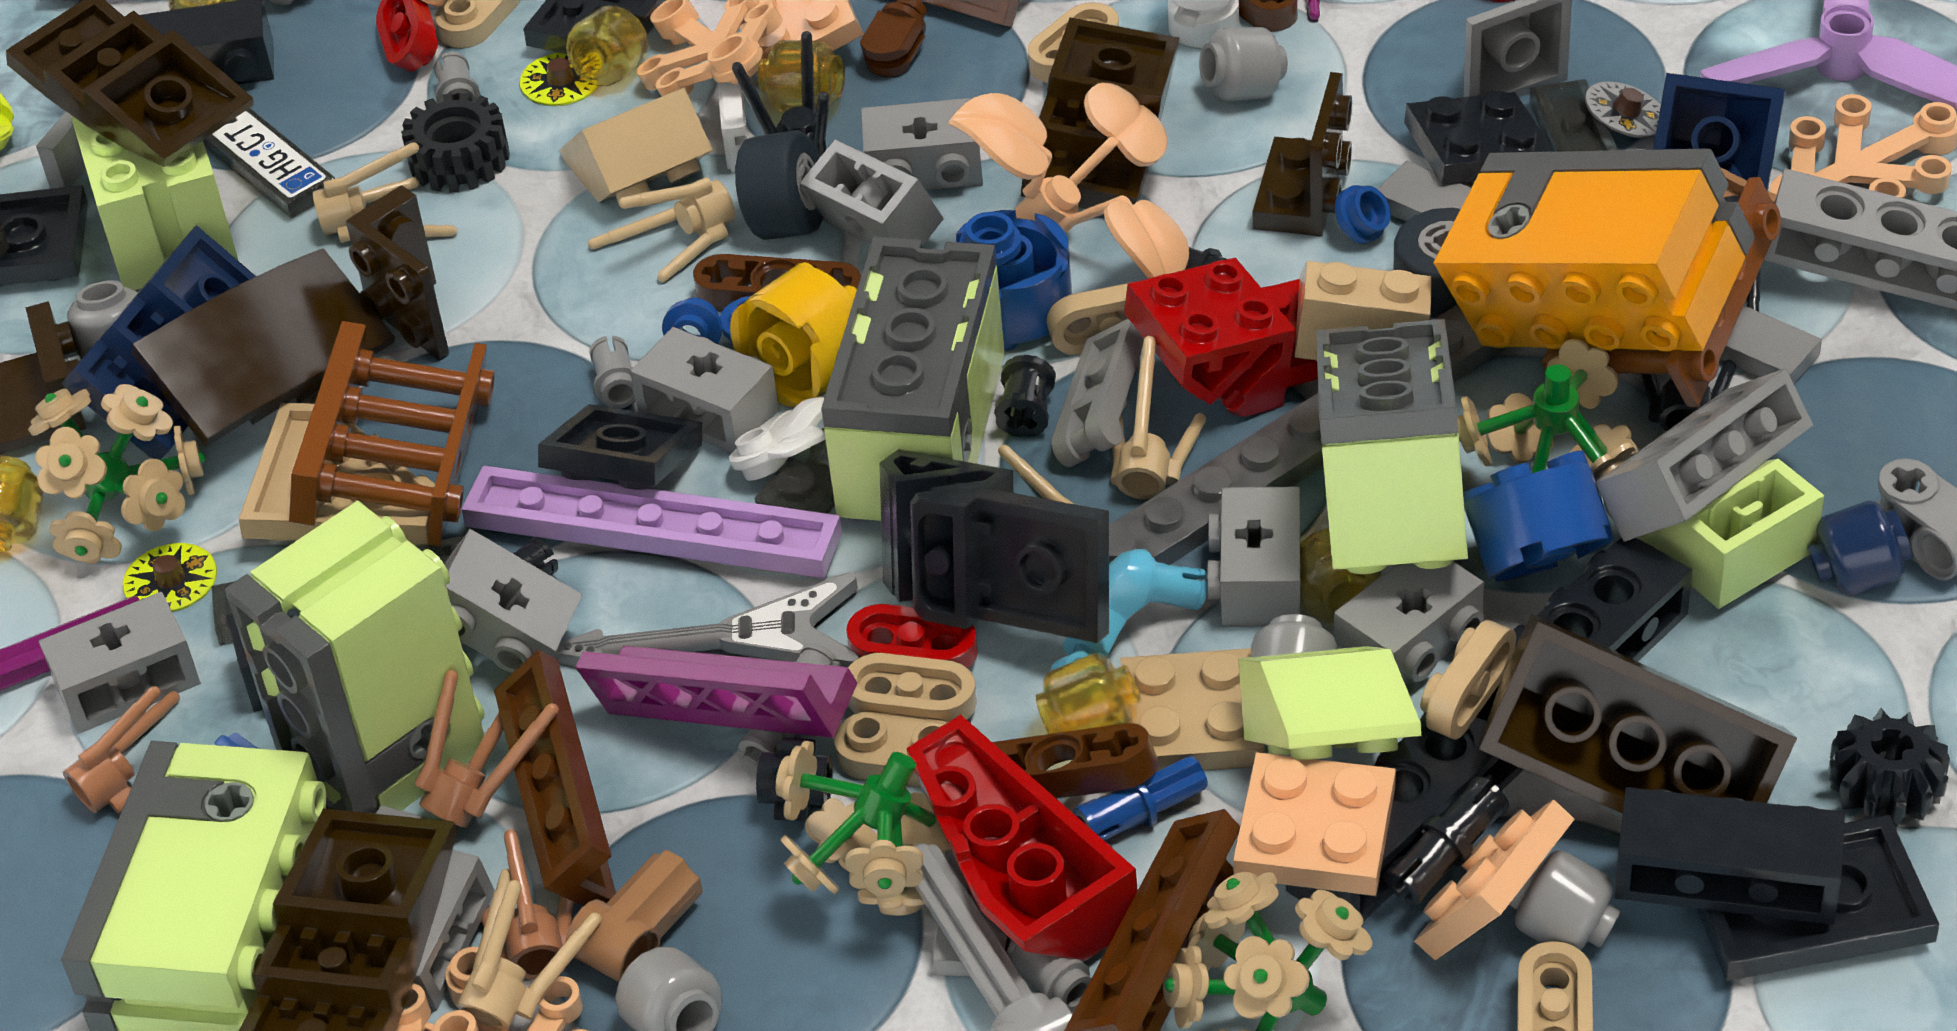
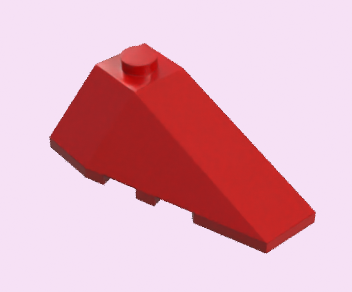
M961 714L906 748L907 756L916 762L917 766L914 772L981 912L1025 952L1086 961L1109 946L1138 891L1135 867Z

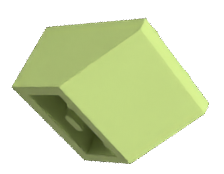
M1780 459L1768 460L1687 521L1636 538L1692 568L1691 587L1716 608L1720 609L1809 555L1807 546L1818 543L1817 525L1822 517L1824 494Z
M1363 646L1238 658L1244 740L1268 745V754H1290L1295 760L1322 759L1333 756L1332 745L1333 748H1356L1357 753L1389 752L1398 750L1397 738L1422 736L1420 719L1391 649Z

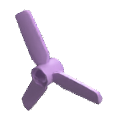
M1824 0L1819 37L1784 43L1705 68L1700 73L1702 78L1738 83H1750L1816 66L1817 70L1825 77L1837 81L1855 80L1866 73L1869 77L1933 102L1946 103L1957 110V65L1897 38L1872 35L1874 18L1869 12V0Z

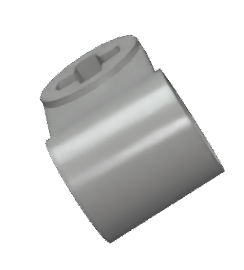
M1908 458L1895 459L1885 464L1879 474L1877 486L1881 499L1877 503L1885 512L1892 509L1896 510L1910 544L1912 560L1928 575L1938 580L1946 581L1952 579L1957 575V488L1937 475L1928 465L1918 460ZM1919 481V490L1916 492L1917 482Z

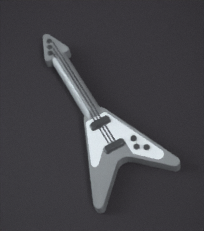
M853 572L844 573L730 616L718 624L603 636L602 630L596 629L560 642L552 657L558 659L559 664L576 667L583 651L619 655L624 645L686 652L722 649L732 654L796 662L803 647L806 644L814 643L830 650L836 656L834 661H839L842 667H849L859 658V655L853 652L852 649L816 630L814 625L857 591L856 575Z

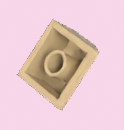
M684 87L581 130L559 151L563 160L598 203L614 196L619 203L622 197L650 192L651 190L647 182L663 175H667L669 182L674 183L700 171L701 168L698 161L713 151Z
M1306 261L1299 281L1294 357L1317 360L1316 330L1368 326V330L1394 328L1393 323L1429 320L1431 276L1417 275L1405 270L1385 271L1353 267L1342 262L1322 263Z

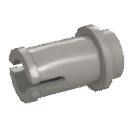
M458 52L442 54L441 58L443 59L444 69L442 62L438 59L434 62L433 67L439 84L435 93L437 104L444 102L442 95L452 93L454 100H460L462 93H471L474 102L480 96L478 84L470 77L468 60Z
M607 336L597 339L591 345L589 351L591 362L594 364L597 375L593 383L595 395L600 402L611 408H625L636 400L630 373L633 367H631L628 356V346L622 338L612 336L615 352H611Z
M1012 941L1006 953L1018 972L1039 991L1047 995L1049 1000L1054 997L1060 998L1071 1013H1073L1091 980L1089 967L1079 959L1069 960L1062 957L1025 952Z

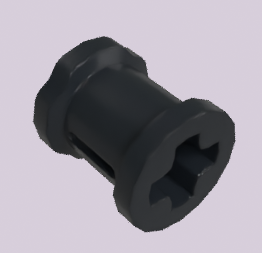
M1019 355L1007 360L1002 366L1000 381L1004 387V394L996 402L994 414L997 426L1004 432L1013 436L1032 437L1042 433L1048 426L1049 415L1045 402L1046 397L1054 389L1056 373L1046 360L1032 355ZM1037 376H1039L1038 385H1036ZM1012 407L1014 408L1013 416H1011Z

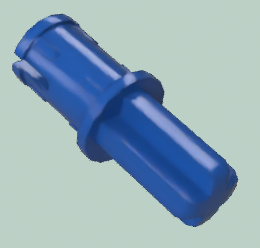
M1188 756L1155 772L1147 781L1136 787L1111 791L1097 799L1074 807L1073 814L1104 841H1107L1142 823L1146 827L1156 824L1157 813L1205 790L1208 786V780L1199 761L1195 757Z

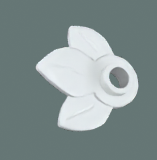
M824 397L802 401L793 410H788L774 416L760 427L741 435L735 441L737 449L729 456L733 469L741 470L746 480L761 479L785 466L791 456L825 440V432L816 427L822 419L821 407Z

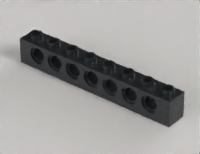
M1621 537L1607 551L1600 550L1587 564L1585 571L1567 588H1558L1550 596L1544 609L1537 617L1638 662L1688 615L1692 568L1638 538L1623 541ZM1523 624L1513 629L1516 633L1515 648L1524 631L1525 625ZM1499 685L1460 738L1454 740L1428 729L1426 725L1427 713L1424 712L1420 718L1422 736L1404 737L1398 742V750L1380 752L1373 766L1396 769V776L1376 896L1326 890L1350 903L1361 914L1363 922L1394 894L1385 882L1384 874L1422 837L1421 831L1423 829L1421 827L1431 816L1437 815L1441 817L1469 787L1470 782L1475 777L1480 776L1489 780V786L1483 791L1487 795L1494 785L1502 791L1524 770L1478 748ZM1286 885V891L1299 900L1302 898L1310 899L1315 891L1324 890Z

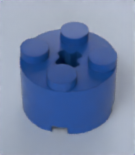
M1016 210L993 211L1003 213L1011 218L1014 226L1018 228L1021 234L1022 244L1020 252L1014 259L997 266L1004 352L1014 349L1018 343L1036 340L1048 335L1049 330L1046 318L1049 310L1057 301L1072 294L1067 235L1055 221L1035 213V221L1016 218ZM967 223L956 233V242L960 243L961 235Z
M1574 451L1556 457L1546 463L1548 469L1535 473L1531 472L1528 463L1505 468L1490 476L1492 483L1475 487L1463 493L1464 510L1489 580L1495 578L1496 582L1507 581L1558 567L1557 561L1568 558L1575 553L1577 558L1580 559L1607 547L1615 541L1584 451Z

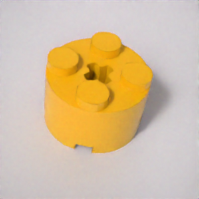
M806 262L799 263L746 299L732 313L730 322V333L734 350L747 356L756 357L764 363L772 365L778 403L795 408L802 401L826 394L857 291L852 286L843 287L833 277Z

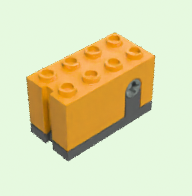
M1711 149L1489 153L1480 170L1481 173L1478 174L1433 262L1482 346L1559 349L1565 341L1579 339L1585 342L1589 349L1597 347L1603 350H1704L1743 265L1744 255L1748 254L1755 238L1739 203L1726 202L1723 197L1729 184Z

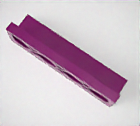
M624 645L619 655L583 651L575 667L608 714L834 738L858 684L848 667Z

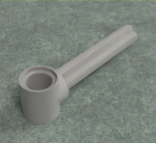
M925 843L915 846L923 853V865L921 867L923 880L922 883L915 886V889L995 1014L996 1018L992 1023L990 1031H1064L1072 1016L1066 1004L1058 997L1049 1000L1047 995L1043 993L1032 994L940 848L935 844L927 845Z

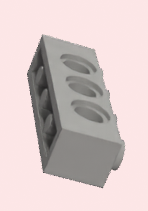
M1784 168L1774 201L1780 211V231L1776 239L1772 240L1764 261L1957 310L1956 211Z
M1784 368L1724 390L1595 483L1603 498L1608 515L1614 520L1623 541H1627L1687 521L1811 428L1813 423L1787 369Z

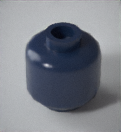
M1865 501L1823 516L1817 525L1819 542L1807 546L1820 583L1833 579L1837 589L1848 597L1898 581L1904 573V561L1913 558L1907 535L1896 510L1892 509L1885 512L1874 501Z

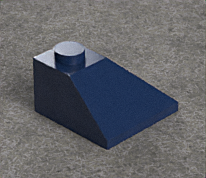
M1666 73L1653 150L1711 149L1721 168L1747 181L1749 178L1760 177L1768 191L1786 90Z

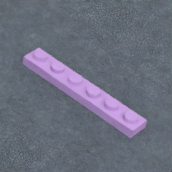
M482 466L461 509L465 527L825 578L842 535L840 515L655 489L633 490L624 488L619 484L590 480H572L562 476Z

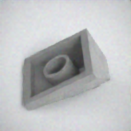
M1517 0L1467 18L1463 97L1480 96L1490 91L1516 92L1518 97L1568 80L1572 0Z

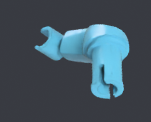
M1135 549L1118 555L1109 564V634L1099 643L1065 637L1063 649L1068 655L1056 660L1051 666L1050 673L1055 681L1064 679L1071 670V665H1073L1079 673V683L1074 689V694H1079L1093 688L1098 683L1101 675L1099 662L1108 656L1126 621L1149 602L1165 603L1199 610L1204 604L1208 592V581L1204 580L1207 577L1206 571L1201 568L1179 567L1156 562L1146 549Z

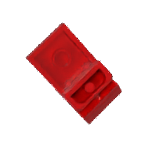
M1235 257L1127 284L1124 306L1126 317L1143 338L1147 336L1155 338L1156 355L1179 384L1210 406L1219 399L1228 412L1245 417L1283 407L1287 387L1318 379L1317 360L1294 357L1300 279L1261 288Z

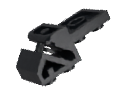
M899 449L879 462L883 583L899 602L913 600V608L923 621L968 629L980 619L1093 643H1099L1109 634L1108 510L1014 493L1013 470Z

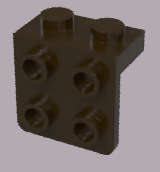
M49 301L25 307L36 353L0 362V455L7 451L49 440L52 434L61 428V425L54 428L50 427L48 430L32 436L28 431L32 425L31 420L39 415L35 407L45 399L47 394L67 389L61 383L79 362L78 359L68 360V358L78 356L68 321L56 323ZM82 410L71 415L80 431L86 429Z

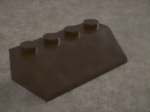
M1531 614L1502 676L1478 748L1623 814L1626 787L1647 790L1662 789L1674 793L1718 798H1739L1745 801L1767 803L1797 737L1783 726Z

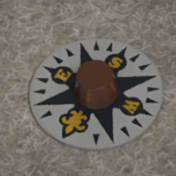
M1610 81L1596 83L1587 90L1585 95L1586 106L1590 113L1603 125L1627 136L1637 138L1655 137L1661 105L1649 94L1636 87Z

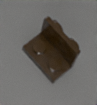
M1330 72L1312 140L1274 136L1252 211L1253 229L1323 236L1328 214H1335L1336 198L1342 191V179L1338 177L1339 175L1348 176L1352 159V141L1343 140V131L1349 130L1352 115V96L1343 95V73Z
M400 185L346 220L352 245L349 247V256L359 272L363 288L360 294L379 318L397 329L409 345L414 348L422 347L440 360L449 354V349L434 285L437 282L417 196Z

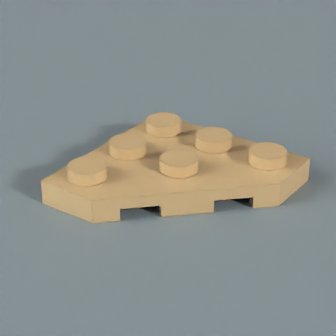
M280 404L239 516L242 538L270 539L273 541L298 540L357 501L334 497L332 503L322 501L315 526L289 522L291 474L314 404ZM347 423L346 426L351 427V433L367 435L356 424ZM375 433L372 434V435H370V436L379 437V436L376 435ZM348 457L345 463H334V465H338V472L429 487L435 486V483L424 474L416 477L404 466ZM360 501L378 517L388 516L393 519L403 531L406 539L413 545H429L430 512Z

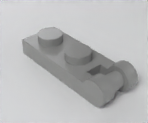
M1129 319L1086 339L1051 443L1055 457L1066 467H1072L1087 460L1090 456V451L1094 449L1103 452L1119 445L1123 440V429L1119 418L1126 407V397L1134 373L1140 365L1139 358L1144 338Z

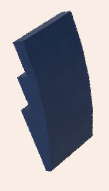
M196 225L61 384L73 394L87 389L91 398V402L87 406L106 422L109 412L103 409L101 401L106 394H114L116 387L119 385H132L159 398L163 403L162 411L166 412L173 421L170 431L166 434H155L151 441L140 440L133 434L130 442L148 457L158 460L162 459L175 444L174 426L180 425L183 433L188 425L132 356L133 343L197 306L256 277V275Z

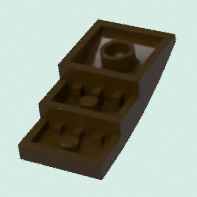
M82 0L6 50L7 66L46 98L112 142L163 167L254 105L251 95L172 29L165 35H162L134 10L123 16L106 0Z
M1069 17L1049 74L1047 96L1039 116L1047 131V139L1043 146L1052 153V159L1044 178H1053L1056 175L1070 178L1108 139L1091 123L1084 106L1085 95L1098 83H1111L1125 89L1138 100L1139 105L1148 108L1161 121L1178 51L1179 37ZM1116 146L1077 185L1081 195L1078 207L1088 209L1122 195L1126 196L1134 205L1140 200L1149 166L1140 167L1133 164ZM1022 179L1020 196L1026 197L1023 194L1022 190L1031 182L1032 179Z
M322 248L262 273L184 313L133 343L131 354L206 448L248 420L254 425L279 409L281 403H288L293 399L300 403L319 391L342 321L366 325L365 350L374 351L375 354L393 344L395 336L325 249Z
M323 808L273 902L278 925L252 973L257 996L239 1031H396L419 969L440 901L457 833L455 822Z

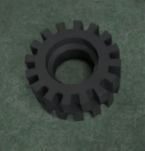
M452 93L442 95L444 102L437 104L431 98L424 101L426 110L416 106L410 112L412 119L405 118L402 124V140L404 146L413 142L419 145V151L408 157L407 161L412 177L416 176L419 184L423 187L430 182L431 190L440 192L444 185H448L449 193L459 192V185L467 184L469 190L479 187L478 179L482 178L485 182L489 183L495 179L494 171L502 173L505 169V160H509L510 152L502 113L499 112V107L494 102L489 105L488 98L480 95L473 102L471 93H462L460 100H454Z

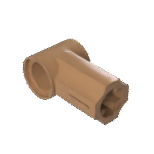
M666 849L661 854L654 853L607 903L596 899L588 902L580 909L568 929L566 941L591 913L600 914L602 920L574 958L619 982L628 965L638 956L656 947H660V938L703 893L700 877L688 867L685 860Z

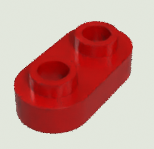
M381 0L376 15V25L388 62L409 72L416 71L421 66L430 63L438 48V38L436 37V29L428 3L422 0Z
M890 604L870 605L857 611L848 621L846 628L848 646L859 655V658L873 653H887L953 661L969 669L974 664L978 654L974 625L968 629L923 621L913 607Z

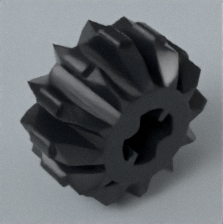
M1880 708L1873 717V721L1854 714L1851 723L1847 726V730L1837 731V736L1831 744L1828 780L1830 781V789L1839 792L1842 809L1863 808L1865 819L1874 818L1877 815H1890L1894 826L1897 828L1902 819H1904L1905 814L1923 821L1927 812L1930 811L1931 805L1940 804L1941 797L1945 795L1947 789L1950 757L1948 746L1938 742L1935 725L1916 727L1914 726L1911 712H1908L1901 719L1890 718Z

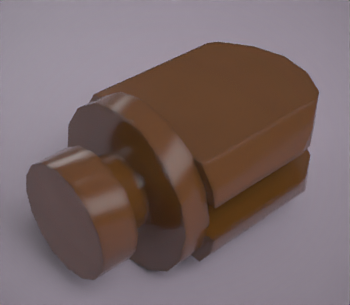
M897 0L896 2L886 4L881 11L878 10L860 40L866 67L872 73L883 77H892L905 73L925 39L926 23L924 18L927 15V9L920 0Z

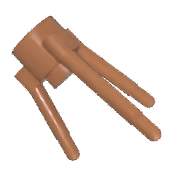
M449 670L444 676L441 694L439 695L425 763L414 785L426 790L419 803L422 808L443 820L453 821L455 825L467 828L473 816L482 817L491 797L544 733L547 726L558 714L559 708L554 703L548 704L483 783L486 775L481 771L504 730L499 712L468 765L449 758L445 768L439 767L458 681L457 672Z
M156 686L149 688L95 744L78 755L79 760L63 771V776L72 791L91 812L97 813L108 804L118 814L122 812L132 788L128 786L127 781L135 776L133 768L122 753L178 703L180 695L177 692L171 691L157 704L153 705L160 697L161 690Z
M509 829L504 833V841L511 880L519 881L522 887L517 901V908L515 909L500 957L522 967L526 971L524 978L535 979L566 942L568 929L572 923L574 902L559 895L557 919L552 914H549L544 906L533 904L516 831ZM490 905L488 906L481 920V924L483 925V927L486 923Z

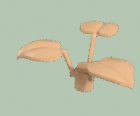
M1103 82L1093 86L1085 95L1084 106L1089 120L1108 139L1070 178L1062 175L1044 178L1052 159V153L1043 146L1047 139L1046 128L1033 111L1016 98L1001 93L983 94L965 103L949 120V125L968 134L996 163L1011 174L1022 179H1032L1022 190L1026 197L1014 208L1016 210V218L1035 221V213L1044 215L1055 221L1065 233H1068L1075 225L1104 214L1105 222L1113 237L1148 279L1162 274L1185 270L1189 259L1187 239L1177 223L1156 204L1148 200H1139L1133 205L1126 196L1122 195L1077 212L1078 202L1081 199L1077 185L1116 146L1129 161L1140 167L1155 164L1167 149V135L1160 120L1148 108L1139 105L1138 100L1125 89Z

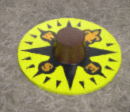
M553 53L536 59L523 70L520 76V88L528 99L538 104L548 106L568 105L590 96L599 87L602 80V72L598 63L584 54L577 53L575 56Z
M172 543L158 546L139 556L129 566L123 578V591L126 598L137 596L140 600L162 591L171 611L176 612L194 605L208 594L216 581L217 566L212 555L199 546L188 543Z

